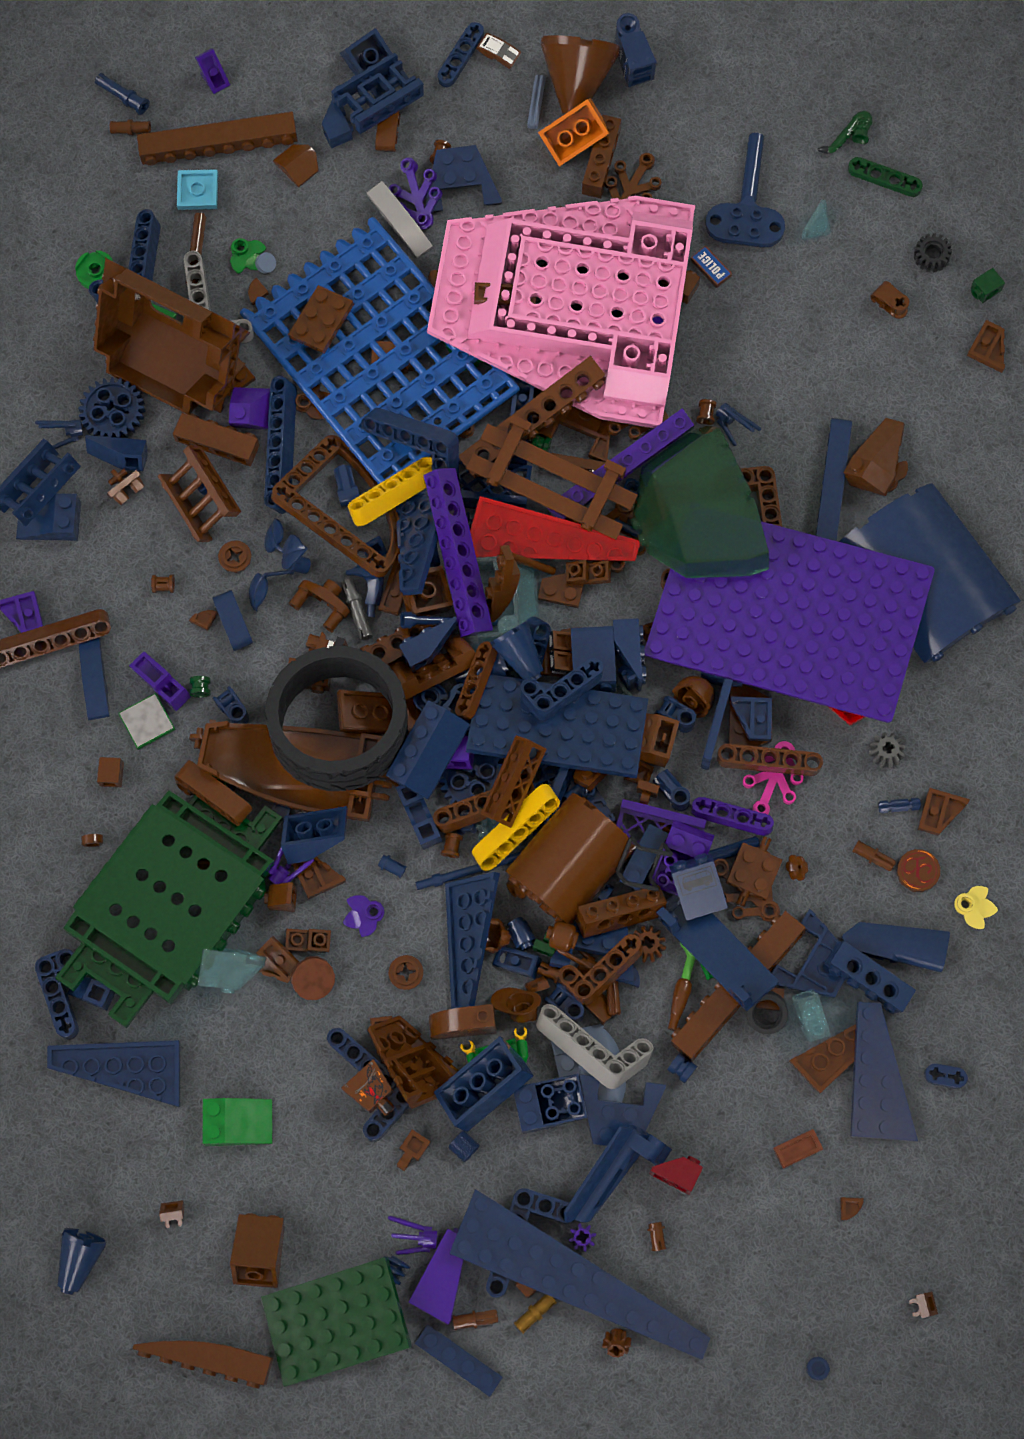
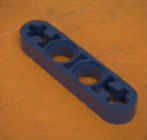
M473 22L467 26L439 70L438 82L442 87H450L455 83L484 37V28L480 23ZM477 29L479 33H475L472 40V31H476ZM468 44L471 46V49L463 51L460 47ZM454 59H458L461 61V64L453 66L451 62ZM450 69V79L443 80V76L446 77Z

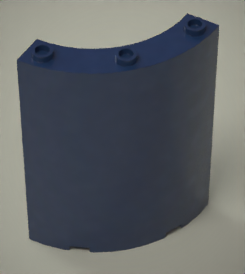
M931 483L915 490L916 494L912 496L907 493L867 518L868 524H865L860 529L858 527L854 528L839 541L934 567V575L913 646L924 663L939 661L944 657L943 653L970 633L973 635L983 629V625L1004 614L1006 616L1010 615L1017 609L1016 605L1021 602L934 484Z

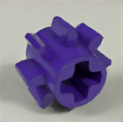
M579 1223L577 1231L574 1229L570 1230L574 1234V1238H570L569 1242L575 1241L574 1250H577L580 1246L586 1252L588 1244L591 1246L595 1245L590 1241L591 1238L596 1236L595 1233L590 1234V1225L584 1229ZM579 1232L589 1236L585 1244H582L580 1240H576Z

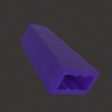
M455 1227L453 1231L447 1229L409 1300L410 1304L448 1325L452 1320L464 1263L463 1259L449 1254L459 1230Z

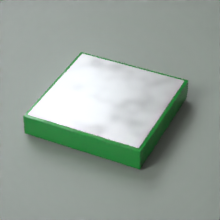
M156 693L118 713L138 750L176 730Z

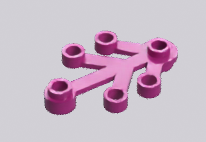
M787 741L779 742L775 746L777 749L795 750L794 746ZM771 756L764 758L766 763L775 761ZM792 758L786 759V763L789 766H795ZM763 771L756 775L748 774L743 778V786L748 789L753 788L757 783L769 779L761 800L753 805V811L760 812L757 807L762 805L765 807V811L761 813L769 814L770 806L768 803L776 783H778L783 794V802L788 805L795 802L796 794L790 790L783 773ZM790 774V781L793 785H800L803 782V775H798L801 780L797 782L793 779L795 775ZM750 778L753 780V784L748 785L745 780ZM790 794L793 796V800L788 801L785 796Z

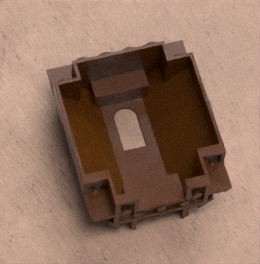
M105 258L104 273L102 275L103 283L97 291L99 297L96 305L97 318L94 323L96 329L93 341L94 351L106 356V373L118 379L122 378L124 382L129 381L131 386L135 385L137 389L186 414L191 413L198 405L221 413L224 408V398L227 395L230 396L236 384V381H234L235 376L243 370L246 364L238 360L240 343L250 332L234 322ZM151 300L184 316L183 323L156 310Z

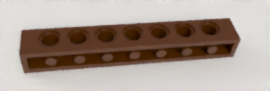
M589 356L513 414L528 421L531 415L539 416L538 422L532 424L530 433H524L521 440L526 441L528 439L530 441L539 434L538 431L541 428L551 426L556 421L555 418L557 416L567 414L572 409L571 406L577 401L581 403L589 396L588 393L593 389L596 391L605 384L606 375L592 356ZM582 377L589 380L585 386H580L577 383ZM564 390H570L572 396L566 399L561 396V393ZM549 402H553L556 405L552 411H547L544 408ZM512 415L496 428L509 433L512 427L509 423ZM480 439L459 455V459L467 467L473 454L479 456L482 452L489 453L488 461L494 463L501 449ZM469 471L474 479L477 477L482 478V476Z

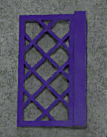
M623 799L617 826L619 828L622 826L623 832L630 837L628 831L638 825L643 833H645L641 824L648 819L654 820L657 827L661 830L668 825H672L674 820L702 831L705 829L707 820ZM624 813L633 815L637 824L626 829L622 823ZM636 816L642 817V818H645V819H643L642 821L639 822V820H638V818H637ZM658 822H662V823H666V824L660 827V825L658 824Z

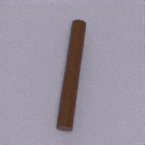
M512 552L516 563L551 575L556 573V568Z

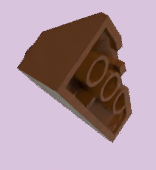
M885 418L856 451L844 471L850 486L883 496L887 495L896 477L895 469L899 460L898 452L902 443L904 422Z

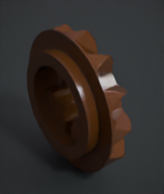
M241 541L227 542L221 547L218 554L221 567L227 572L235 573L245 570L250 565L252 557L249 547ZM230 551L236 555L241 554L238 556L239 563L235 560H230L232 558Z
M409 955L396 958L389 967L390 981L395 987L402 990H410L417 987L423 979V967L420 961ZM404 964H406L409 971L413 972L409 974L407 982L403 975H397L403 972Z

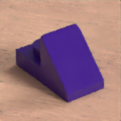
M211 48L195 57L201 70L200 74L213 94L230 86L214 49Z

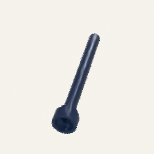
M401 612L400 626L401 628L411 629L416 625H439V622L447 617L416 616L412 612ZM498 620L491 622L492 626H497Z

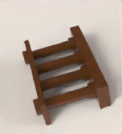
M187 446L183 450L187 461L174 474H159L157 477L192 532L193 538L197 542H210L213 539L208 530L222 517H237L241 510L202 447ZM193 467L197 473V478L183 491L178 481ZM203 483L207 489V494L193 507L188 497ZM214 500L218 510L203 524L198 514Z

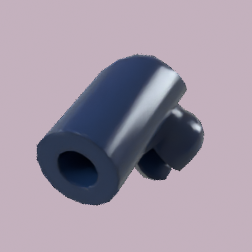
M575 784L563 798L566 801L572 792L580 797L589 798L595 794L596 790L594 787L589 791L579 784Z

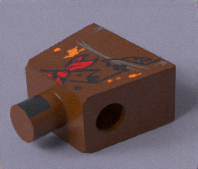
M374 1060L369 1062L341 1087L348 1096L370 1113L378 1107L387 1116L395 1109V1106L388 1099L394 1091Z

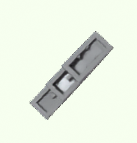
M383 181L367 192L369 199L380 210L381 215L392 226L394 232L417 259L433 248L428 238Z

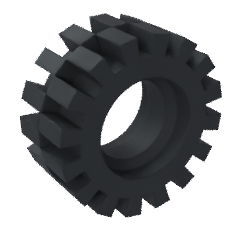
M933 233L932 237H930V234H926L925 238L922 236L920 241L917 242L914 260H916L917 266L921 265L920 268L922 270L925 267L927 268L926 272H930V269H933V272H937V269L941 271L948 265L952 249L951 243H948L947 238L942 240L943 235L940 234L938 238L936 233ZM930 247H934L939 250L940 257L936 259L930 258L926 255L925 251Z

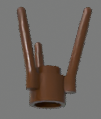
M557 949V952L578 963L577 969L583 975L597 964L595 962L596 958L587 952L578 951L584 956L580 960L568 952Z

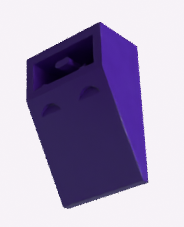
M674 820L665 843L673 852V855L671 857L660 856L652 877L661 890L678 896L669 866L680 860H692L699 854L705 853L708 855L715 835Z

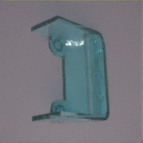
M497 556L476 558L479 572L498 570ZM517 563L520 579L513 596L514 615H507L500 619L498 623L499 632L478 634L479 645L485 641L491 642L532 616L539 618L535 569Z
M225 948L223 951L203 949L198 985L221 988V992L234 994L235 990H240L265 966L266 957L250 951Z

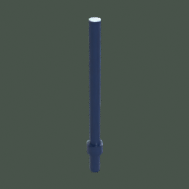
M521 852L507 855L496 867L513 863ZM476 864L441 875L437 873L431 875V878L415 883L417 890L431 886L439 887L445 882L483 872V870Z

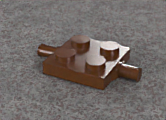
M763 836L759 847H753L743 842L739 848L725 882L740 891L736 902L737 905L740 904V906L744 907L748 896H757L763 900H766L782 863V859L771 855L767 851L772 841L768 837Z

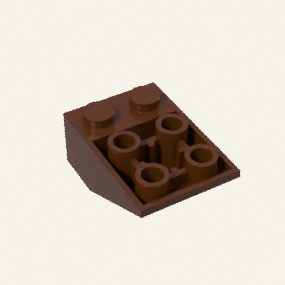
M646 713L640 760L665 768L670 759L680 721L658 714Z

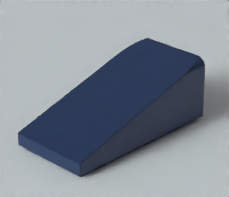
M505 946L496 953L492 965L531 979H536L542 959L537 955ZM507 952V955H506V958H505V961H504V964H503V963H501V961H500V956H501L503 953Z

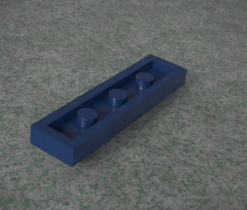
M430 1325L426 1326L415 1343L489 1397L503 1378Z

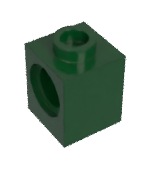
M991 268L973 280L970 288L971 293L975 299H979L984 303L1001 292L1005 282L995 269Z

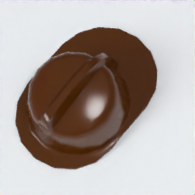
M511 987L497 990L490 999L491 1004H493L496 1010L507 1013L517 1023L536 1021L537 1008L541 1003V997L537 993Z

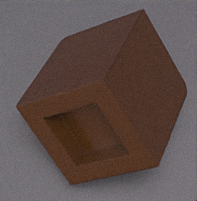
M99 758L97 782L101 787H122L124 762L121 758Z

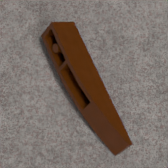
M157 1341L134 1344L132 1348L138 1350L137 1355L151 1358V1355H156L160 1357V1362L172 1364L174 1360L181 1362L182 1368L193 1371L195 1367L203 1368L204 1374L216 1377V1373H221L225 1375V1380L236 1383L238 1379L246 1380L247 1386L258 1389L260 1385L267 1384L274 1359L232 1346L198 1341Z

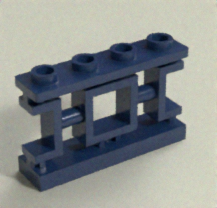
M396 53L384 57L382 61L369 66L362 73L353 76L350 80L336 86L332 90V102L334 105L341 108L348 104L354 111L350 114L351 122L355 123V128L359 134H362L424 96V85L419 78L416 79L415 76H412L406 80L399 73L403 70V64L401 60L398 61ZM389 73L392 78L387 81L383 76ZM399 84L401 89L396 92L393 86ZM380 85L386 93L373 99L367 91ZM358 92L360 98L355 100L352 95ZM367 103L370 108L364 111L361 106Z

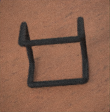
M630 836L616 874L627 886L658 891L659 887L652 879L660 856L671 857L673 852L665 843H661L658 850L642 847L633 836ZM632 842L638 850L656 854L648 874V881L652 886L627 881L621 873Z

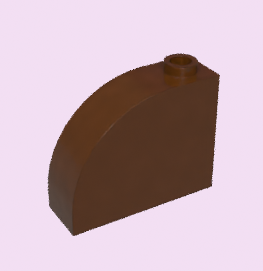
M493 1004L460 1007L431 1014L429 1016L431 1040L496 1034Z

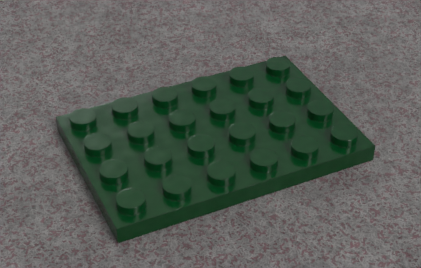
M383 1257L261 1297L284 1387L412 1347L388 1257Z

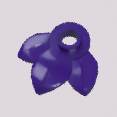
M362 895L349 897L347 902L352 911L345 917L343 924L349 928H359L361 937L371 935L376 930L377 922L381 921L384 917L385 910L383 905L377 901L370 902ZM371 909H377V915H370Z

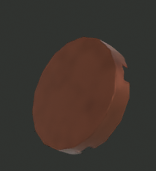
M309 956L295 965L291 973V983L295 992L300 997L307 1000H318L325 997L332 990L335 983V974L332 966L325 959L318 956Z

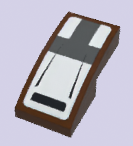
M489 33L484 35L476 47L487 58L491 60L495 58L509 69L521 54V51L511 44Z

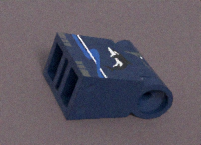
M624 13L617 20L614 44L620 46L618 59L627 86L631 87L654 80L656 60L644 32L641 31L638 18L634 14Z

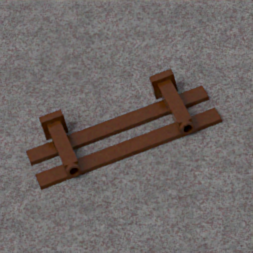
M512 415L509 421L510 426H512L509 433L487 424L480 439L501 450L494 463L473 454L466 467L467 470L486 478V482L492 486L498 487L499 484L581 523L580 527L589 532L595 530L614 540L617 539L623 524L602 515L601 512L607 500L629 510L632 509L638 494L616 485L618 477L623 479L626 473L625 467L607 459L604 465L606 473L602 478L521 440L524 433H530L532 423L520 417ZM513 455L595 493L589 508L507 470Z

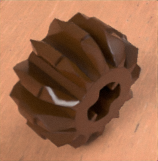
M642 926V934L637 930L633 933L639 937L642 944H644L645 940H648L649 943L653 942L650 949L647 946H643V963L646 962L647 957L650 958L651 963L655 962L654 954L656 957L661 958L662 953L660 951L666 950V946L662 945L666 938H658L661 935V930L653 933L654 926H650L649 932H646L645 926Z

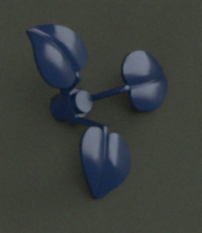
M276 518L266 532L264 546L268 553H273L275 548L284 553L282 556V568L285 571L269 572L263 575L257 573L254 576L249 587V600L254 611H257L266 597L268 591L267 577L285 574L293 575L294 572L307 574L311 565L309 558L302 557L308 548L296 535H290L284 547H280L279 543L283 539V527Z

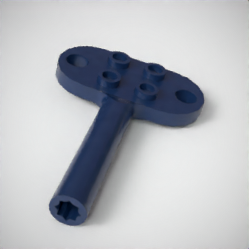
M751 133L748 137L740 202L737 204L720 203L712 207L707 214L705 221L706 230L709 236L716 241L755 247H771L783 238L785 221L781 214L776 210L760 207L756 204L764 136L760 133ZM717 218L721 223L713 225L710 220ZM776 225L780 228V231L772 232L770 227Z

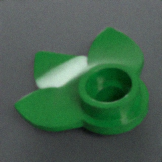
M242 238L234 240L231 244L233 255L230 259L234 271L240 274L246 267L251 270H258L255 260L259 254L266 250V246L258 240L247 241ZM239 247H244V250L238 251L237 249Z

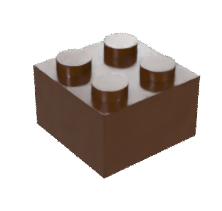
M443 566L429 568L422 594H402L406 611L412 612L416 616H431L444 613L453 606Z

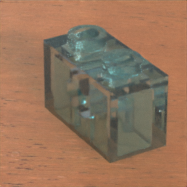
M812 989L792 996L804 1037L809 1042L831 1036L818 993Z

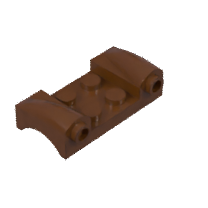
M458 633L451 634L444 644L447 653L436 655L430 664L414 672L403 661L394 662L389 666L400 680L406 699L470 668L475 652L464 637H461Z

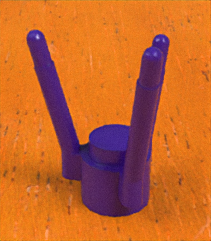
M280 848L273 866L268 871L270 873L268 878L274 884L291 882L292 879L312 864L314 859L307 861L288 876L290 874L288 869L292 864L287 863L284 867L280 865L277 868L283 855V850Z
M388 1216V1220L424 1231L419 1232V1235L393 1233L391 1235L392 1238L418 1240V1245L422 1246L398 1250L395 1252L396 1255L430 1252V1249H436L437 1231H433L432 1227Z

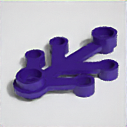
M407 157L401 161L400 168L407 175L412 194L402 190L397 184L390 185L389 190L393 193V190L397 188V192L394 193L395 197H400L415 204L417 212L408 209L405 204L400 202L419 228L426 230L433 225L432 211L437 201L442 197V191L437 187L430 189L432 182L437 178V173L432 169L424 171L423 176L425 180L419 190L415 176L418 164L412 158ZM410 162L409 167L405 168L406 164ZM429 173L433 174L431 178H428ZM429 191L430 199L426 207H424L423 201ZM438 191V194L433 197V193ZM425 216V221L421 222V219Z

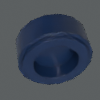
M814 1357L807 1363V1373L812 1379L823 1380L828 1376L830 1367L824 1358Z

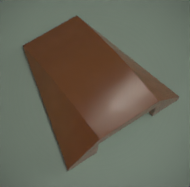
M400 1015L369 1026L367 1029L386 1070L411 1109L437 1099L434 1092L459 1071L452 1065L453 1060L448 1056L443 1057L435 1050L436 1046L431 1042L426 1043L420 1038L421 1033Z

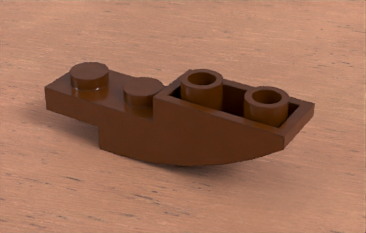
M509 545L501 546L500 555H497L498 570L495 571V577L489 578L488 587H485V597L491 622H495L506 610L519 584L520 571Z

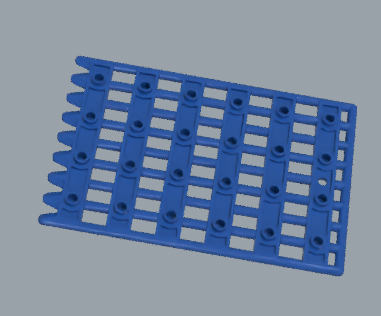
M371 217L368 220L370 232L367 233L360 228H354L352 231L353 244L338 239L336 242L338 255L335 256L328 251H321V267L311 262H306L304 265L306 277L304 279L296 274H289V290L273 285L271 292L274 300L272 302L264 297H257L255 304L258 312L253 313L243 308L240 311V315L251 323L253 331L374 480L380 484L419 459L430 457L432 454L423 451L417 455L416 451L418 449L394 441L384 447L375 435L363 429L361 420L367 414L360 417L352 408V405L360 399L371 411L374 408H382L412 419L414 418L408 411L418 404L427 415L421 422L449 430V427L459 421L460 425L451 430L459 436L518 393L520 388L508 373L492 365L490 366L493 369L482 375L474 365L479 360L478 358L448 343L446 345L452 351L450 354L442 358L433 347L441 342V340L427 334L428 324L418 330L410 321V318L419 312L429 323L430 312L426 307L433 301L435 287L377 219ZM386 246H389L397 255L388 263L379 253ZM371 257L381 267L373 274L362 264ZM355 268L365 278L356 286L347 276ZM410 273L421 283L413 290H410L402 280ZM341 280L349 290L342 296L353 300L354 303L346 319L356 331L346 337L339 329L336 338L340 342L332 348L328 347L325 354L313 360L305 350L308 346L289 338L288 334L290 331L282 321L291 314L297 320L301 314L298 309L308 303L318 285L334 292L330 286ZM395 284L404 294L396 302L386 292ZM378 296L388 306L381 313H378L370 304ZM361 308H364L372 317L364 325L354 316ZM402 324L412 334L403 342L393 331ZM274 326L284 336L275 344L266 334ZM386 335L396 346L388 353H385L376 342ZM370 347L379 357L371 365L361 355ZM425 352L436 363L428 370L417 360ZM297 354L307 364L298 372L289 362ZM353 359L363 369L355 377L345 367ZM409 363L419 374L411 382L401 372ZM465 369H468L476 379L468 387L457 376ZM336 371L347 381L338 389L328 378ZM392 376H395L403 386L394 394L384 383ZM450 380L460 391L451 399L441 388ZM321 382L330 392V395L323 400H320L312 391ZM508 385L509 389L499 395L498 392ZM377 387L387 398L378 406L368 395ZM432 393H435L444 403L435 411L424 400ZM491 397L493 401L483 407L481 404ZM475 409L477 412L467 419L465 416ZM344 411L354 422L345 430L335 419ZM437 419L442 421L439 425L434 424ZM367 440L378 451L369 459L359 448ZM409 457L411 460L401 467L399 464ZM393 469L394 473L384 479L383 475Z

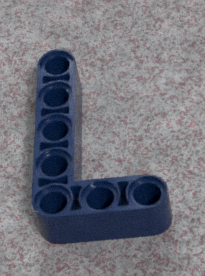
M144 209L136 217L128 269L152 281L161 226L153 212L149 209ZM95 280L89 286V292L97 303L99 297L97 291L103 280Z
M374 408L361 420V425L366 432L432 454V471L435 469L455 468L459 479V440L452 431L382 408Z
M333 1028L327 1034L329 1045L357 1071H361L369 1062L374 1060L384 1077L391 1078L385 1066L344 1030ZM336 1034L343 1035L342 1043H332L333 1036ZM353 1048L360 1050V1055L355 1059H351L348 1056L349 1051ZM394 1081L391 1085L394 1093L388 1097L395 1106L393 1118L389 1120L384 1119L383 1113L378 1108L363 1126L365 1137L372 1142L382 1139L410 1107L407 1102L401 1103L397 1100L400 1091ZM377 1125L380 1129L378 1135L374 1137L369 1136V1127Z
M524 1188L519 1189L515 1193L509 1210L516 1215H520L527 1222L531 1213L563 1224H570L574 1221L566 1222L560 1215L561 1210L567 1207L570 1202ZM523 1193L530 1196V1202L525 1206L520 1205L517 1201L519 1195ZM544 1200L552 1204L551 1210L546 1213L539 1209L540 1202ZM490 1271L486 1285L487 1292L493 1298L502 1297L507 1291L510 1279ZM494 1281H500L503 1284V1290L499 1294L491 1292L490 1286Z

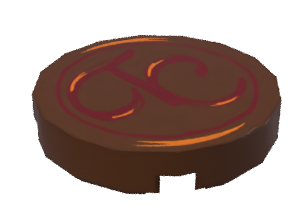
M914 849L908 851L900 858L897 865V876L899 882L912 892H925L937 883L940 877V865L932 853L922 849Z

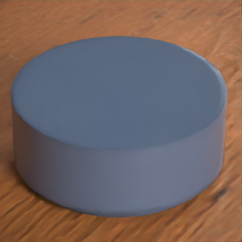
M268 252L258 255L255 260L256 268L264 274L272 272L276 267L275 257Z

